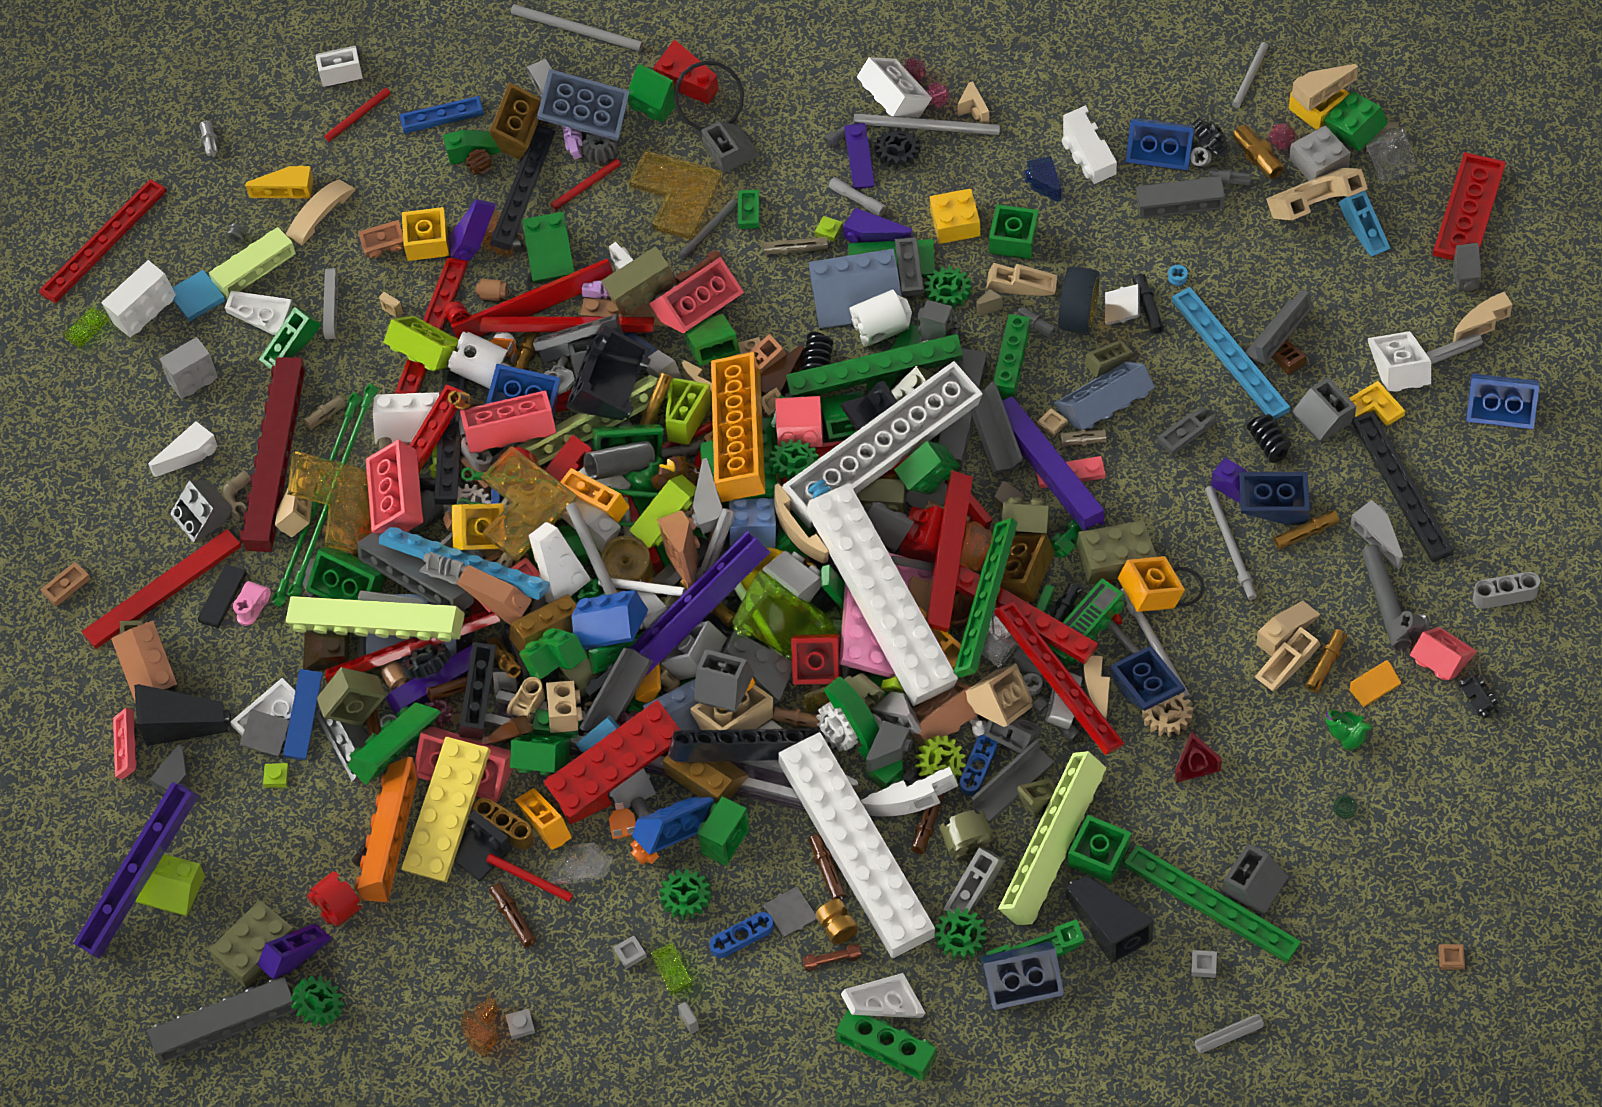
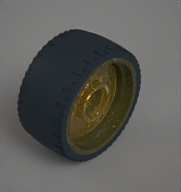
M1068 267L1059 305V329L1076 333H1090L1098 301L1099 271L1084 267Z

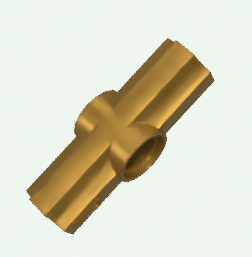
M1243 124L1237 127L1236 131L1233 132V139L1244 150L1246 159L1248 161L1251 160V165L1256 164L1268 179L1279 177L1284 171V166L1273 155L1270 144L1265 139L1260 140L1248 125L1245 126Z

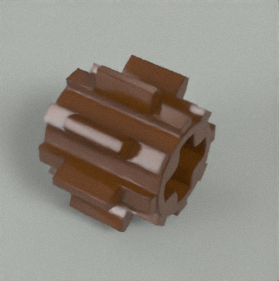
M475 149L468 153L469 157L465 159L473 175H483L490 171L489 167L493 166L492 160L485 149Z

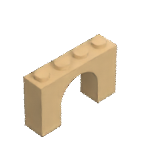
M1339 168L1266 198L1273 219L1294 220L1311 213L1309 205L1336 196L1350 197L1368 188L1362 169Z

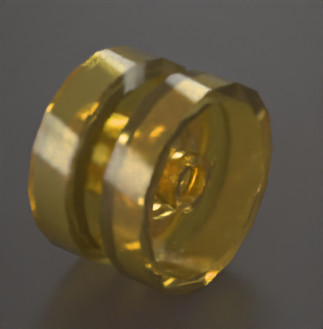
M620 536L608 542L602 550L601 558L610 578L646 583L651 581L654 568L648 547L641 539L634 536ZM616 588L617 592L631 591L629 589Z

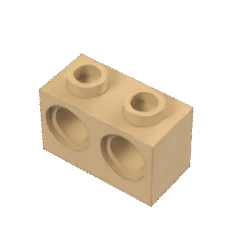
M574 681L546 683L550 733L578 731V721H582L581 707H576V704L581 703L580 690H575Z

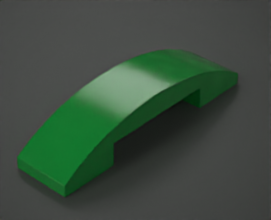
M837 677L823 690L834 709L841 708L862 744L857 749L866 762L879 727L859 694L842 677Z
M1076 919L1054 927L1055 931L1013 947L1007 944L987 951L986 954L990 955L1052 942L1058 958L1077 948L1085 940Z

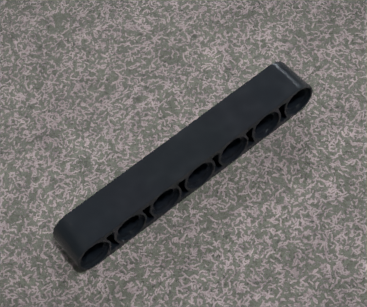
M815 728L680 730L674 732L668 756L676 762L779 760V752L819 732L824 740L826 737L821 730Z

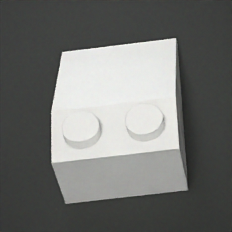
M1410 331L1368 338V344L1381 381L1388 391L1396 392L1405 388H1420L1423 385L1431 384V360Z

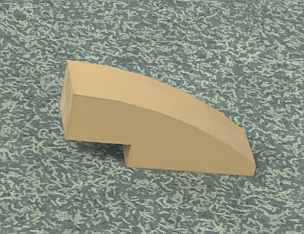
M993 263L988 272L986 289L1009 294L1054 295L1057 275L1016 264L1015 268Z
M1506 293L1497 294L1471 310L1456 327L1453 342L1475 333L1482 335L1494 331L1496 321L1510 317L1512 303Z
M1300 627L1287 643L1284 642L1255 678L1274 692L1321 646L1319 640Z
M1091 656L1086 664H1084L1085 693L1107 720L1110 677H1101L1103 656Z

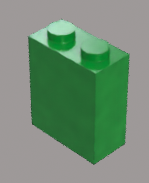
M724 314L704 319L684 333L687 346L699 366L711 363L712 360L727 358L740 353L736 334Z

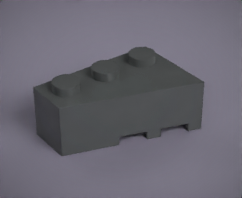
M927 300L924 308L921 307L919 310L918 320H920L918 332L921 333L919 343L958 334L960 325H956L958 320L955 319V312L952 306Z
M734 631L725 641L721 653L747 659L754 672L753 679L755 685L773 697V706H775L780 701L792 672V661Z

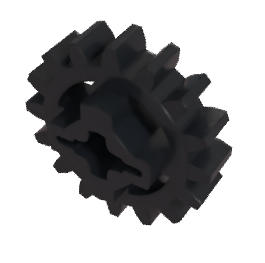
M1198 117L1192 123V127L1196 132L1195 137L1204 148L1211 153L1215 152L1220 157L1225 156L1230 151V146L1226 141L1228 138L1218 125L1214 124L1211 120L1208 122L1202 117Z
M898 127L896 131L889 128V133L883 131L882 137H877V143H875L876 157L880 158L881 164L887 162V167H891L893 164L896 169L899 168V165L906 168V163L914 164V158H919V152H921L919 137L915 138V132L909 134L908 128L904 131H901Z
M440 643L435 646L427 644L419 649H414L411 655H408V658L403 660L401 667L406 678L410 677L411 680L415 677L417 679L425 678L430 674L438 673L441 668H444L443 664L448 663V659L451 656L445 644L442 645Z

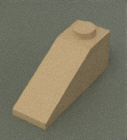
M1351 64L1308 72L1293 82L1292 96L1310 111L1356 81L1358 66Z
M299 469L295 471L280 503L275 526L291 538L310 523L315 481Z
M1301 601L1268 621L1258 631L1256 645L1272 657L1284 642L1287 643L1300 627L1305 630L1320 614L1306 602Z

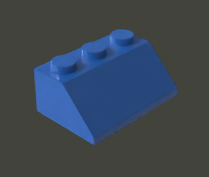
M1133 118L1130 123L1125 162L1188 170L1194 144L1195 129L1192 125Z
M496 364L486 404L546 391L554 418L561 378Z
M1471 373L1466 422L1534 429L1540 386L1539 381Z
M636 590L581 599L572 614L573 634L577 635L584 650L633 641L648 612V608Z
M712 797L688 798L681 802L677 801L667 808H660L648 816H642L635 823L632 837L649 855L697 834L700 824L706 821L714 799Z

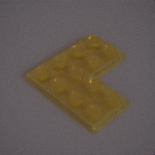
M644 150L629 180V187L665 196L652 223L653 230L692 240L722 178V171Z
M511 446L481 476L483 482L511 502L483 531V535L517 562L532 547L529 535L546 522L553 525L567 511L566 506L576 502L578 497L574 492Z
M295 451L291 459L287 495L329 505L325 546L358 554L357 542L372 533L367 470Z

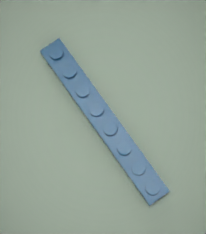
M1191 287L1172 296L1173 304L1265 415L1271 414L1274 421L1290 412V406Z
M389 527L379 536V544L421 559L424 558L426 553L433 552L441 555V557H447V560L451 558L463 562L465 566L470 565L515 586L526 596L537 600L542 598L550 589V582L542 580L540 577L530 576L517 569H510L497 562H490L477 555L462 552L457 548L447 547L437 541H430L419 535L402 531L400 528Z

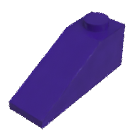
M865 123L844 126L845 141L853 188L875 187Z
M478 199L473 202L448 236L451 257L467 261L473 258L480 248L496 207L495 203Z
M854 208L844 224V238L851 243L883 242L913 238L911 228L858 208Z
M1225 457L1212 472L1211 486L1241 504L1239 472L1247 471Z
M312 924L267 942L257 965L272 979L278 978L298 967L329 942L331 937L317 924Z

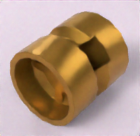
M834 899L825 903L815 914L821 927H826L825 933L834 945H839L851 939L859 929L853 917L848 915V909L840 899Z

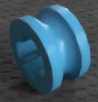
M1183 265L1170 267L1168 271L1169 282L1175 286L1185 284L1188 275L1187 269Z
M824 479L817 481L808 489L809 494L814 495L813 499L831 490L830 486L825 485L826 481Z

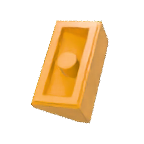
M1386 660L1352 681L1349 691L1365 707L1399 686L1401 681L1392 665Z
M660 663L643 678L635 693L636 700L649 703L656 698L661 690Z

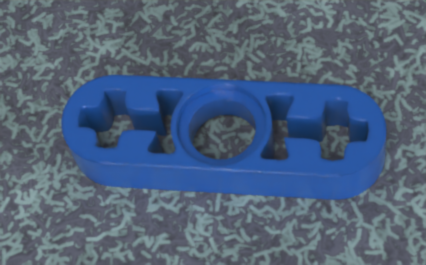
M985 735L977 738L960 778V790L963 794L974 796L981 790L997 751V741ZM987 742H990V746L987 747L985 755L982 754L983 745H985ZM975 761H982L985 763V767L977 770L972 767V764ZM972 775H974V785L968 788L967 783H970Z
M760 912L714 935L709 942L712 955L717 958H724L769 935L774 929L772 916L766 912ZM759 921L767 922V927L759 926ZM750 925H752V928L755 929V934H752V929ZM744 930L749 935L745 940H738L735 938V934L738 931ZM728 936H731L734 945H731V941H729ZM716 943L724 944L725 948L723 950L719 947L717 948Z

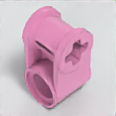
M250 581L244 584L241 593L233 603V610L237 614V621L241 625H251L256 621L263 607L269 601L270 588Z

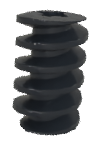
M809 332L801 371L830 364L829 361L831 360L832 346L834 344L832 338L820 332Z
M1267 414L1252 419L1247 424V429L1255 438L1261 450L1264 451L1268 460L1271 463H1276L1286 457L1291 447V442L1286 440L1287 436L1282 434L1280 427H1277L1278 423L1273 421V416Z

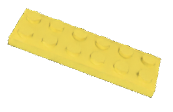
M445 737L401 868L403 871L447 883L491 751L489 748Z

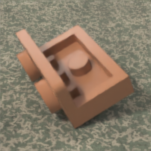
M399 220L358 232L365 257L376 258L381 256L384 251L397 252L403 249V233Z

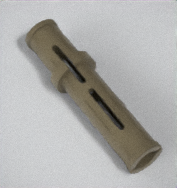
M827 237L796 240L782 238V241L763 242L764 255L778 253L788 255L791 252L828 250Z

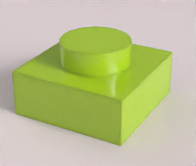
M823 216L815 230V236L820 238L827 237V240L835 242L843 227V222Z
M897 676L883 680L882 690L888 693L893 691L906 694Z
M288 763L265 764L264 788L287 787Z

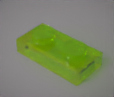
M92 306L63 333V336L66 340L81 348L109 321L108 316Z
M673 942L651 952L654 963L670 996L692 986V981Z

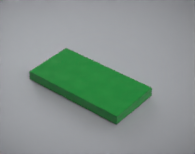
M933 239L917 240L922 278H927L928 275L933 276L932 271L935 270ZM895 241L848 243L849 256L894 249L899 277Z

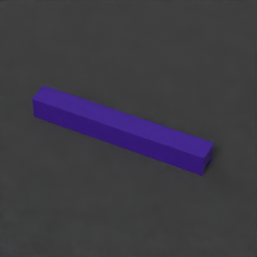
M1012 396L1003 400L1002 402L1021 454L1083 531L1089 530V527L1097 523L1103 525L1104 509Z
M748 531L742 535L629 647V649H634L653 661L646 675L770 553L756 537L754 538Z
M172 781L73 944L98 959L102 956L200 795Z

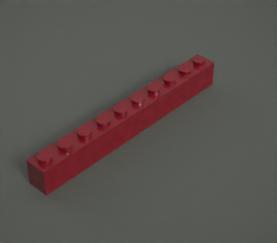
M277 357L275 366L271 368V377L273 379L272 383L268 385L269 400L265 402L264 406L266 416L261 421L262 437L258 438L257 446L259 453L254 458L255 474L251 475L252 490L247 495L248 511L244 512L243 517L245 527L240 532V542L244 544L246 551L272 552L277 528L275 526L276 514L282 501L306 371L302 358Z

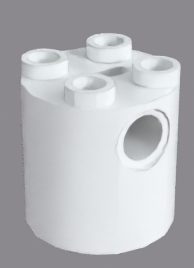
M894 290L887 291L849 308L855 330H859L861 334L860 339L864 347L909 329L912 315L910 305L906 298L897 295Z
M462 332L457 345L459 350L458 352L453 351L447 367L450 368V371L490 389L496 364L510 366L503 362L508 350L470 332ZM465 354H471L473 358L466 357Z

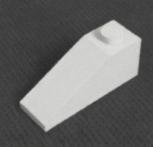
M195 422L148 464L152 474L157 477L202 461L205 457L212 455L218 445L214 435L198 422Z

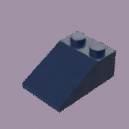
M1239 472L1241 513L1284 525H1302L1308 522L1310 505L1307 472Z
M1152 646L1111 665L1115 686L1127 700L1144 711L1185 691V687Z

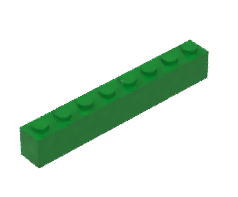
M958 334L787 374L786 377L791 398L801 396L812 397L909 374L916 366L930 369L950 364L953 361H963V354Z

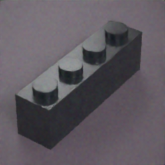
M473 642L459 737L483 739L496 645Z

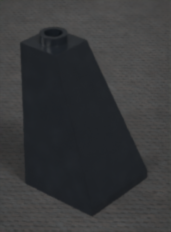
M140 684L134 685L137 725L147 746L228 732V724L232 721L230 710L225 709L223 702Z
M1088 876L1081 879L1076 878L1066 886V898L1111 964L1152 942L1154 921L1147 914Z

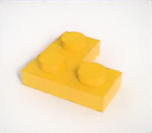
M1379 381L1349 398L1356 405L1355 418L1373 411L1388 426L1405 416V410Z

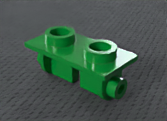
M1074 519L1065 526L1067 531L1063 535L1059 532L1050 540L1055 550V555L1058 558H1065L1076 547L1071 539L1077 544L1078 534L1083 531Z

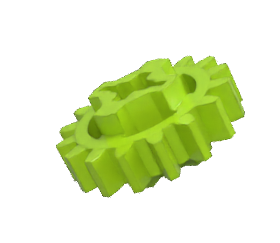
M939 735L933 736L932 740H924L925 745L918 747L922 753L915 756V758L920 760L916 767L922 768L919 775L929 777L935 774V771L950 767L955 779L956 776H962L963 773L959 769L966 766V764L961 762L965 755L959 754L962 747H955L956 740L951 739L948 741V736L946 735L941 737Z

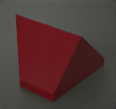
M1192 731L1175 768L1176 783L1221 771V757Z

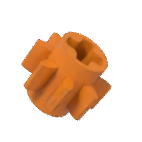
M636 840L630 844L634 849L630 854L642 865L646 862L652 865L659 857L657 852L649 855Z

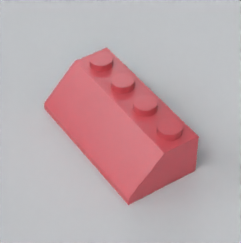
M719 257L649 304L662 323L681 333H685L743 294L744 291L723 259Z
M546 391L460 410L470 453H481L486 449L494 447L502 448L516 442L524 443L537 437L546 438L556 433Z
M397 440L366 458L371 529L373 533H384L389 527L400 528L402 531L408 532L423 523L417 450Z
M433 726L420 733L415 759L418 778L431 782L445 737L484 746L491 751L476 796L498 802L512 773V768H510V750L491 744H483V742L475 739L459 737V734Z

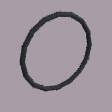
M702 61L692 64L681 73L675 85L674 102L678 114L686 124L699 131L706 127H700L689 121L681 111L678 101L679 86L684 76L692 69L703 65L719 66L728 71L736 80L740 91L739 107L734 116L726 123L732 124L738 118L743 108L744 91L741 81L731 68L720 62Z

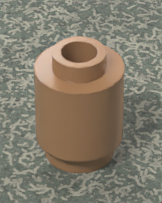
M481 279L480 283L476 284V295L479 296L480 300L501 301V299H507L508 284L502 280Z
M396 660L380 667L381 676L391 691L411 680L410 677L406 678L401 663Z

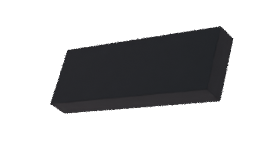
M225 564L197 618L199 623L220 628L247 575L246 570Z

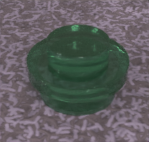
M1343 795L1334 801L1333 811L1338 817L1348 819L1356 814L1357 803L1352 797Z

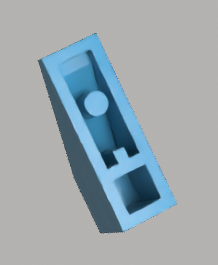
M1365 190L1338 202L1348 225L1371 257L1391 249Z

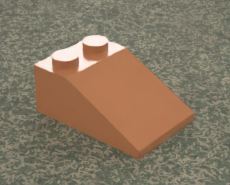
M683 510L657 519L667 557L689 589L694 584L699 561L697 548H700V544L696 535H693L692 532L695 529L692 518H687Z

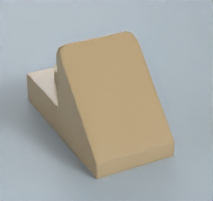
M973 81L969 82L958 103V116L972 112L975 120H979L980 123L989 124V110Z

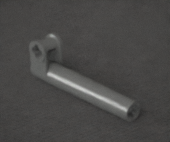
M1366 546L1362 549L1361 553L1391 646L1394 650L1406 649L1424 631L1429 629V618L1425 614L1414 615L1411 611H1401L1379 546Z

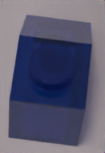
M1052 157L1027 161V170H1024V178L1026 183H1030L1031 190L1056 202L1061 201V187Z

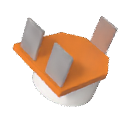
M497 332L490 342L508 350L505 357L510 358L513 364L518 356L516 340L508 332Z
M623 802L616 803V810L609 817L612 839L632 836L636 823L634 813L624 808Z

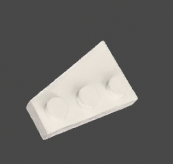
M231 291L225 310L226 313L272 335H276L289 316L293 302L292 299Z
M281 678L231 721V726L243 736V725L247 723L251 709L290 721L295 690Z
M903 973L847 988L841 993L852 1015L922 1018L926 1014Z

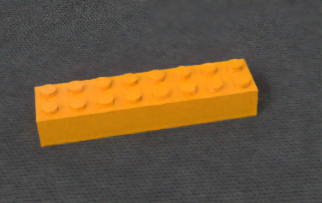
M751 352L712 360L714 484L720 500L725 502L765 494L761 377L755 354Z

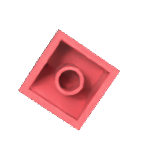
M820 396L776 399V429L779 447H781V441L788 444L789 439H792L794 443L801 440L803 445L808 442L810 443L809 448L823 447Z
M1436 627L1421 634L1410 656L1416 659L1415 662L1425 668L1429 667L1435 671L1434 674L1438 678L1450 680L1456 678L1477 651L1441 627Z

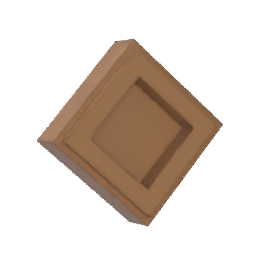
M1439 944L1440 970H1464L1463 944Z

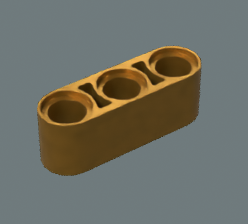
M481 798L475 802L473 810L509 837L511 845L520 850H525L532 846L534 837L531 827L526 821L488 798ZM484 811H490L487 814H481ZM503 822L508 823L505 826H499ZM521 834H527L525 837H518Z

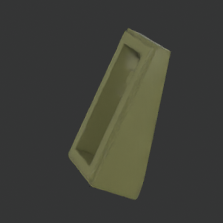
M1118 340L1087 353L1084 365L1097 378L1133 357L1134 353L1122 340ZM1118 348L1122 354H1119L1115 349Z

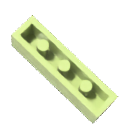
M277 227L256 242L251 243L238 254L233 255L220 266L215 267L209 272L210 278L223 296L228 299L231 291H241L294 256L296 253L293 243Z

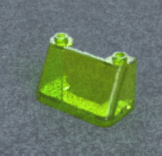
M762 569L755 575L732 621L734 624L733 629L739 635L744 637L745 634L748 636L753 634L790 661H792L791 638L794 635L835 634L837 632V629L822 610L811 602L795 596Z

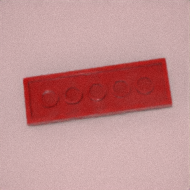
M1464 152L1435 243L1433 256L1454 260L1456 246L1478 243L1480 251L1505 169V161Z
M656 700L546 779L544 784L570 820H572L668 751L674 732L680 731V728L661 703Z

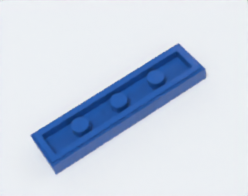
M480 96L399 114L405 134L482 116L484 111Z
M299 670L283 757L305 761L307 759L318 702L317 697L320 692L323 676L322 672Z

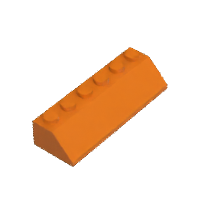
M406 757L389 764L387 772L382 775L381 786L383 788L381 794L378 793L376 798V807L378 808L376 814H373L371 818L372 832L366 838V856L363 855L361 858V876H358L355 882V890L358 891L361 900L385 903L389 901L418 782L413 757Z

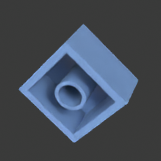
M740 498L730 500L729 509L734 512V518L729 528L730 547L748 531L765 548H775L776 521L774 499Z

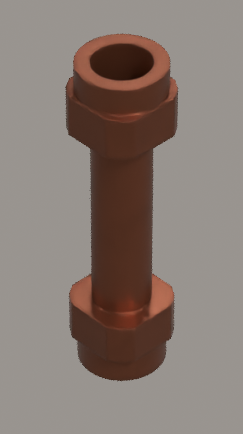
M717 250L711 251L706 255L707 258L687 272H680L675 277L677 284H680L719 257L722 258L721 254Z
M859 944L847 945L845 950L814 956V953L802 957L805 971L817 970L819 965L850 959L851 962L862 958Z

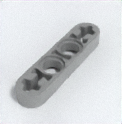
M337 268L325 269L323 312L325 339L337 338V317H335L338 311V300H336L338 299Z

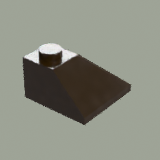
M306 631L304 634L303 669L322 671L349 661L350 632L347 635H339L334 633V631H327L326 634Z

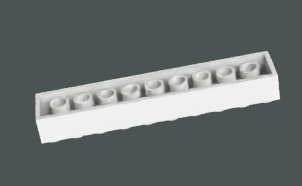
M953 361L785 483L782 488L791 499L790 508L808 529L814 525L806 509L809 500L813 499L814 496L808 492V489L813 484L824 479L826 481L825 485L830 486V491L850 483L855 494H857L916 451L923 443L931 440L976 407L983 393Z
M850 483L809 500L806 509L808 516L824 545L829 550L831 558L912 705L920 704L954 688L958 679L957 676L953 673L954 671Z
M819 732L779 752L780 767L891 958L893 959L934 938V925L821 733Z

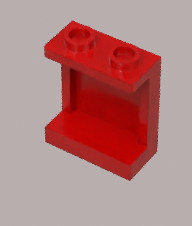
M935 505L925 509L920 514L918 530L913 536V550L917 551L923 548L934 555L937 554L944 509ZM968 523L965 524L960 564L967 568L978 533V529Z

